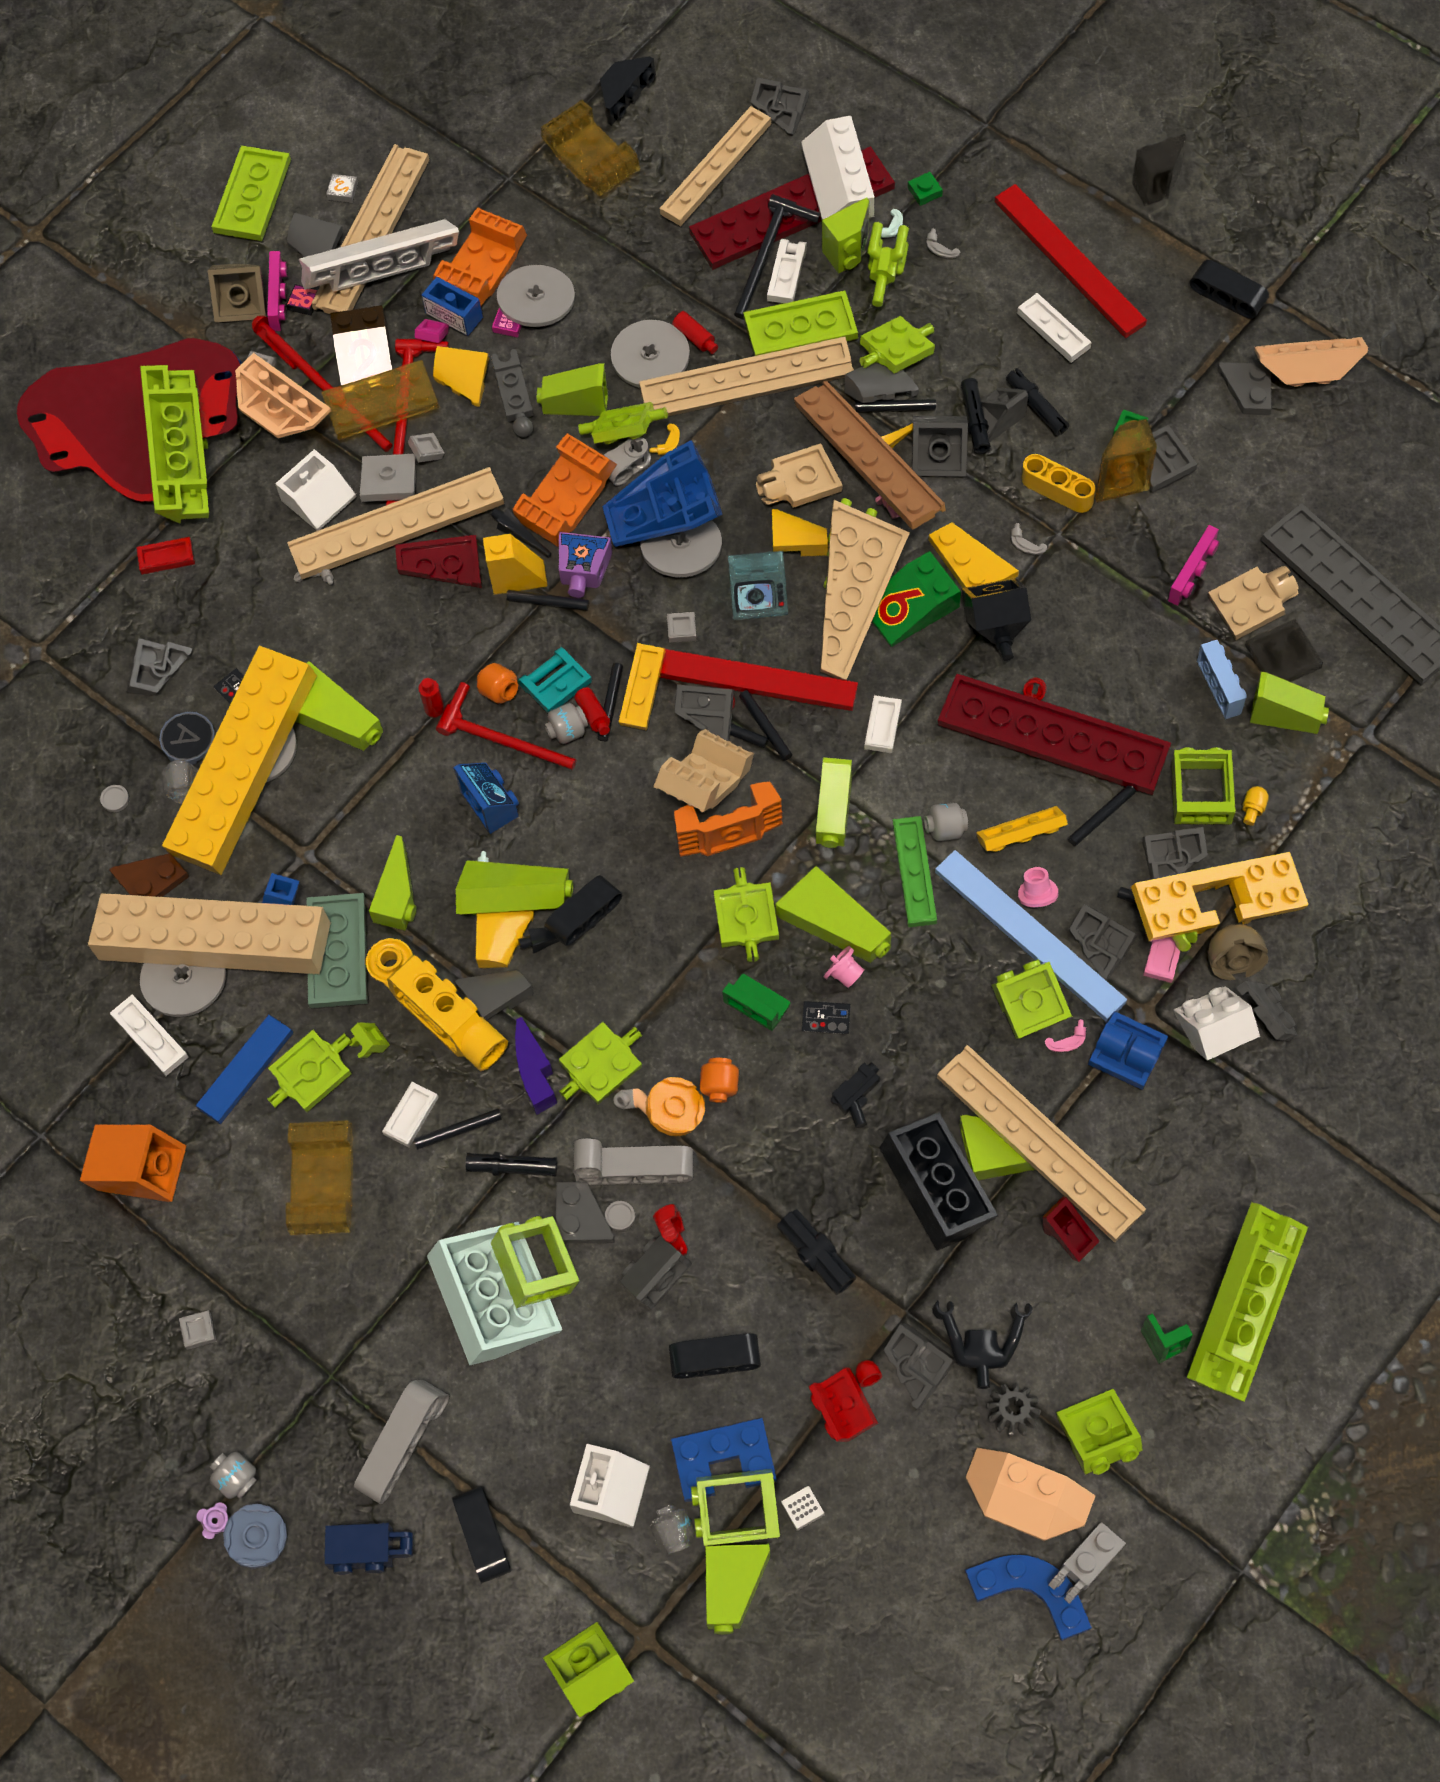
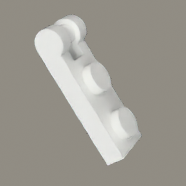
M786 239L780 240L767 293V301L777 303L794 301L803 261L806 256V242L799 241L798 244L789 243V240Z

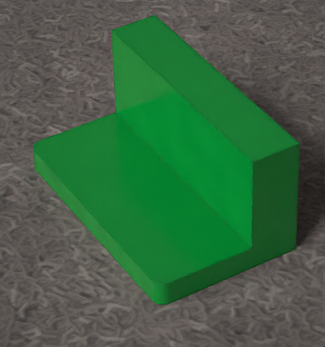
M741 974L734 985L728 983L722 991L725 1004L772 1032L790 1007L789 1000L745 974Z
M1153 1313L1146 1316L1141 1329V1333L1158 1364L1186 1351L1193 1336L1187 1324L1164 1334Z

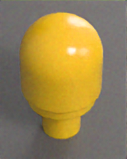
M1254 786L1247 791L1243 801V811L1246 812L1243 823L1253 826L1257 816H1261L1265 812L1269 796L1264 788Z

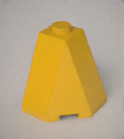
M504 534L483 538L486 563L494 595L507 593L508 590L521 591L548 586L544 560L513 535Z

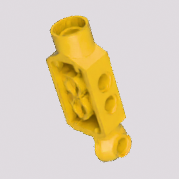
M388 938L380 940L371 947L366 957V967L370 975L388 987L395 998L457 1057H465L479 1071L488 1069L498 1061L508 1046V1040L483 1017H479L476 1013L478 1009L467 997L462 999L456 994V987L448 979L445 978L442 981L436 975L437 970L429 961L424 960L422 962L418 956L412 954L409 946L399 939ZM389 960H397L393 966H384Z

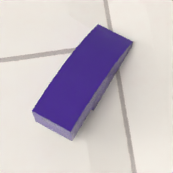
M520 1017L516 1019V1057L528 1099L536 1115L557 1104L555 1094L545 1079L552 1075L553 1072L550 1062L525 1021Z

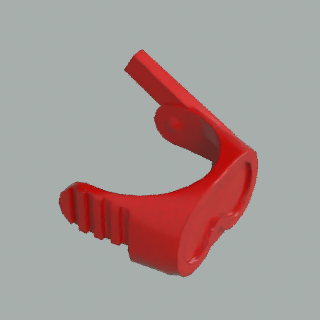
M674 1204L666 1205L654 1213L653 1219L663 1239L685 1256L688 1248L681 1236V1233L685 1230L681 1213Z

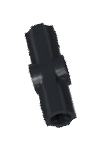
M797 1209L789 1212L777 1224L780 1232L797 1250L796 1253L810 1271H815L835 1295L844 1292L856 1280L855 1274L836 1254L837 1251L831 1241L822 1232L818 1233Z

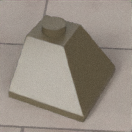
M224 264L212 265L208 269L214 322L253 320L259 315L267 317L261 267L259 265Z

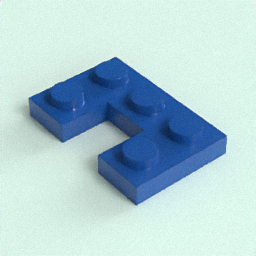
M763 1418L671 1439L685 1502L692 1501L691 1487L697 1486L696 1477L711 1476L709 1465L732 1459H740L742 1472L771 1469L774 1482L777 1481ZM760 1481L745 1482L746 1488L758 1486ZM714 1486L705 1487L706 1498L715 1496Z

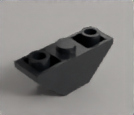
M648 56L614 62L600 78L602 98L609 125L612 126L618 118H621L625 114L627 107L639 98L641 91L647 84L649 85L653 82L656 75L654 58Z

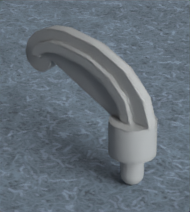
M932 228L930 233L927 234L926 243L928 249L943 258L953 259L958 257L960 250L955 248L951 251L937 242L938 235L936 230Z
M1015 524L1011 530V541L1017 549L1033 555H1040L1046 552V544L1037 546L1022 538L1020 524Z
M324 569L321 573L310 576H321L324 582H328L329 585L333 584L334 577L330 569ZM299 571L294 575L295 582L302 581Z

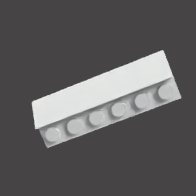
M443 219L299 258L302 266V285L304 290L329 283L332 291L335 292L429 266L433 254L448 251L450 247L457 245L459 230L455 225Z

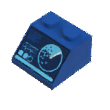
M486 762L458 764L453 767L461 794L490 834L519 817L516 808L519 802L511 790L506 792L502 786L504 781L496 769L491 771Z

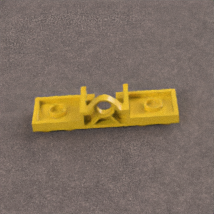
M1290 852L1134 883L1131 889L1148 940L1154 941L1192 932L1201 934L1207 929L1216 928L1220 924L1216 910L1201 913L1195 896L1197 892L1214 887L1216 890L1229 885L1236 904L1234 910L1238 922H1242L1243 925L1250 923L1254 919L1305 909L1308 906V902Z

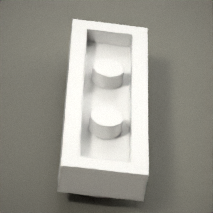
M1038 293L1018 307L1017 314L1069 362L1072 363L1091 348V341Z
M133 994L110 1012L113 1019L165 1076L189 1058L187 1053Z

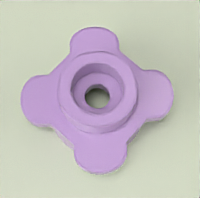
M219 1502L208 1510L200 1509L196 1518L202 1524L204 1529L202 1535L204 1538L212 1539L215 1534L224 1532L228 1521L225 1504ZM213 1518L218 1520L216 1524L212 1523Z

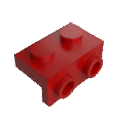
M844 1368L821 1383L809 1385L812 1393L811 1401L815 1408L821 1411L826 1421L824 1425L827 1433L836 1441L849 1442L878 1424L851 1368Z

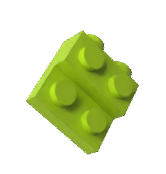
M1039 959L1023 965V972L1014 975L1011 970L996 976L998 982L991 985L1002 1012L1006 1013L1016 1039L1072 1016L1050 962L1041 964Z
M1114 1389L1057 1412V1419L1067 1435L1072 1451L1085 1475L1090 1472L1096 1475L1102 1474L1110 1468V1464L1119 1460L1131 1462L1138 1457L1140 1451H1143L1141 1436Z

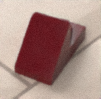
M1065 1196L1042 1217L1044 1233L1057 1238L1070 1257L1077 1262H1080L1100 1242Z

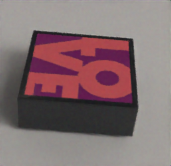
M294 284L286 303L287 310L312 316L314 311L312 301L318 289L310 288L304 290L303 286Z

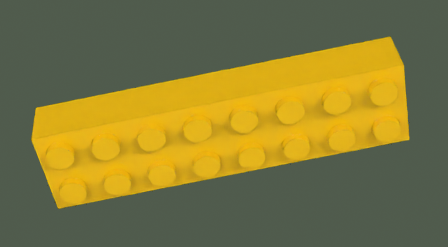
M259 645L162 844V847L172 856L222 875L317 677L309 664Z

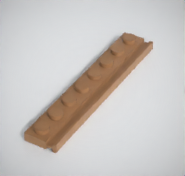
M826 380L822 386H815L794 398L795 406L912 530L934 518L935 513L946 511L945 503Z

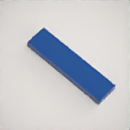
M268 1015L196 1104L197 1109L221 1125L292 1036L293 1031L271 1015Z

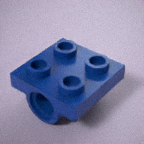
M1114 1011L1098 1039L1088 1065L1143 1090L1168 1040V1036Z

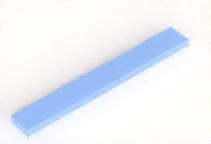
M956 850L935 869V873L1034 960L1039 959L1041 964L1050 962L1057 980L1105 1022L1110 1020L1114 1011L1118 1012L1126 1004L1127 998Z

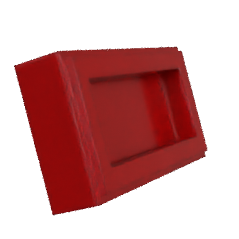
M190 537L136 547L139 570L142 575L195 564Z

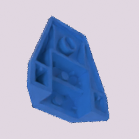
M692 440L667 452L602 506L615 547L691 530L723 515L711 477Z

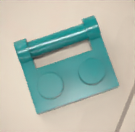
M560 647L554 651V656L528 676L523 675L519 678L518 683L548 713L562 706L575 696L577 691L592 683V678L564 648ZM560 664L565 665L539 686L535 685Z

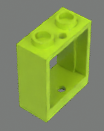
M1189 747L1174 750L1171 761L1174 824H1232L1235 815L1232 750H1223L1217 747L1208 750H1195ZM1181 769H1221L1223 802H1183Z
M536 1216L527 1220L524 1224L516 1226L514 1223L503 1225L497 1230L498 1232L490 1242L516 1308L570 1294L579 1283L578 1276L553 1216L543 1219L541 1216ZM542 1234L558 1275L527 1283L511 1242Z
M771 1469L696 1477L697 1486L691 1487L693 1506L699 1505L700 1518L694 1519L696 1538L703 1537L704 1546L780 1537L774 1479ZM760 1481L765 1526L710 1532L705 1487Z

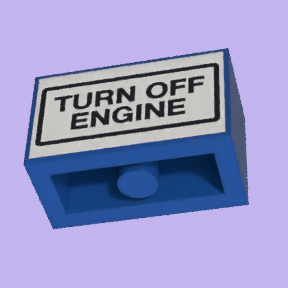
M437 276L422 293L426 314L449 324L450 327L467 336L483 318L479 298Z

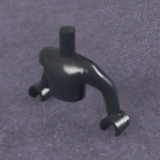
M937 1300L932 1308V1312L936 1318L943 1319L956 1363L960 1367L977 1369L978 1389L990 1388L989 1369L1004 1368L1008 1365L1019 1344L1024 1321L1032 1313V1306L1029 1303L1026 1304L1025 1314H1021L1018 1311L1017 1303L1011 1308L1013 1323L1006 1342L1001 1349L997 1341V1332L992 1330L965 1331V1342L963 1345L961 1334L952 1315L954 1310L953 1303L949 1301L946 1307L947 1312H943L940 1310L939 1301Z

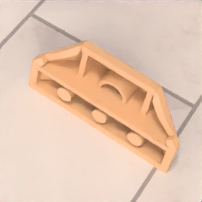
M1362 337L1255 347V353L1259 361L1286 385L1289 384L1295 387L1311 382L1328 384L1333 380H1340L1368 352V346Z
M255 353L249 356L235 370L239 411L276 438L314 429L331 412L329 406Z
M977 1448L966 1475V1480L984 1517L1042 1541L1084 1527L1095 1499L1094 1494L1069 1477L1007 1452Z

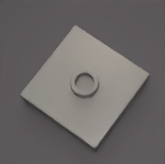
M415 455L362 456L361 502L402 500L415 495L417 464Z

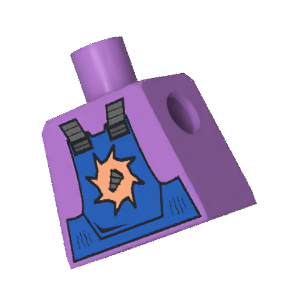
M559 532L560 580L562 584L569 585L568 594L570 596L581 598L584 596L586 587L597 588L600 586L613 552L611 538Z

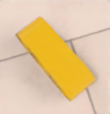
M1031 454L1024 459L1021 478L1022 483L1027 488L1079 513L1087 512L1092 508L1095 484L1089 478L1039 454Z

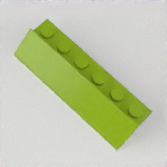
M168 365L140 366L154 512L180 524L181 519L209 518L207 477L194 370L168 371Z
M1251 1202L1187 1375L1188 1379L1245 1402L1306 1235L1307 1226L1260 1204Z

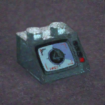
M783 551L728 556L733 620L788 615Z

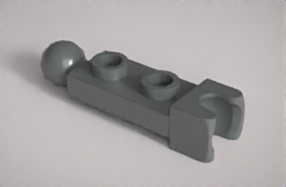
M515 349L510 351L511 358L507 362L500 361L497 354H492V365L507 421H514L513 431L517 436L527 437L533 431V423L530 418H527L533 416V410L517 351Z

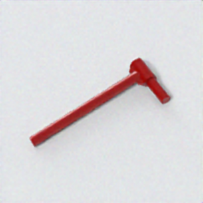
M422 339L395 340V351L400 357H403L393 455L404 454L413 357H417L423 354V352H436L437 346L449 348L448 341L435 343L423 341Z
M460 682L450 704H447L435 728L437 732L445 736H449L459 729L572 770L576 765V759L462 719L460 707L470 689V686L464 682Z

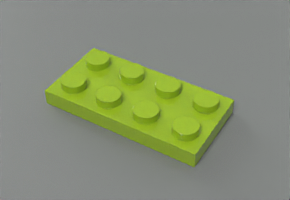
M247 146L240 147L211 226L213 233L258 241L263 240L291 162L289 153Z
M845 290L743 312L754 356L840 337H846V341L858 339L857 327Z

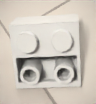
M315 449L275 483L281 501L317 531L356 498V494L334 465Z
M1226 986L1214 988L1209 994L1198 999L1188 1000L1182 1006L1173 1009L1193 1048L1206 1060L1260 1037L1251 1005Z
M586 1444L570 1502L572 1512L634 1528L650 1466L618 1451Z

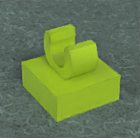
M358 1022L350 1030L355 1037L351 1039L352 1043L349 1045L351 1047L362 1046V1051L357 1055L358 1058H368L372 1052L383 1053L390 1046L375 1023Z

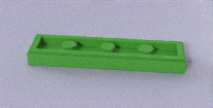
M921 816L893 819V830L908 927L937 924Z

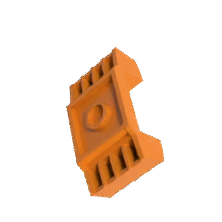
M477 208L469 218L470 235L451 263L441 260L433 275V279L437 276L479 298L480 305L482 306L486 299L493 295L517 258L518 251L527 234L522 225Z
M568 433L556 446L561 456L533 495L528 497L523 493L513 508L514 515L524 526L557 547L559 546V532L570 533L576 528L604 489L607 479L617 465Z
M760 782L750 785L752 807H739L733 813L723 816L714 815L699 823L694 806L686 805L676 810L674 816L680 857L699 853L705 856L717 854L761 840L765 832L782 825V800L772 783Z

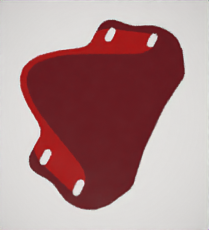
M186 338L149 352L96 364L54 368L31 384L20 397L17 406L18 422L21 429L34 443L40 463L44 469L57 472L79 466L88 467L112 488L127 498L137 501H153L140 366L168 365V371L194 370L202 438L227 433L237 423V379L235 370L240 366L237 356L230 349L219 343L197 338ZM226 371L232 373V376L228 379H214L217 373ZM41 413L46 414V419L34 423L28 421L30 416ZM219 415L227 417L225 422L209 423L211 417ZM68 452V456L64 459L55 461L50 459L53 453Z

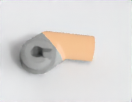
M626 1089L615 1094L613 1101L616 1107L621 1109L639 1108L646 1114L645 1102L647 1095L642 1090Z

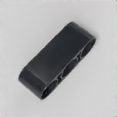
M1204 260L1189 281L1191 288L1196 293L1248 319L1255 318L1269 298V292L1264 286L1213 260Z
M598 875L556 909L546 920L544 928L565 946H570L610 913L621 901L623 893L603 876Z
M747 1333L689 1340L669 1345L671 1373L675 1379L750 1371L761 1367L758 1337L756 1334Z
M480 1486L452 1497L481 1584L510 1573L511 1568L483 1487Z

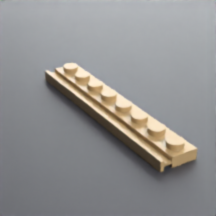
M394 144L341 247L392 234L429 162L427 153L406 147L402 149ZM329 283L321 285L312 301V307L314 310L321 309L324 313L328 314L353 310L366 283L335 292L332 291Z
M840 337L639 381V387L643 403L652 402L654 410L666 407L668 416L819 384L825 380L828 382L845 378V374L854 369L846 337Z
M488 467L287 543L301 579H305L321 573L324 569H332L505 503L491 468Z
M968 1045L937 1074L938 1080L1059 1192L1067 1197L1073 1205L1113 1242H1116L1145 1213L1146 1208Z

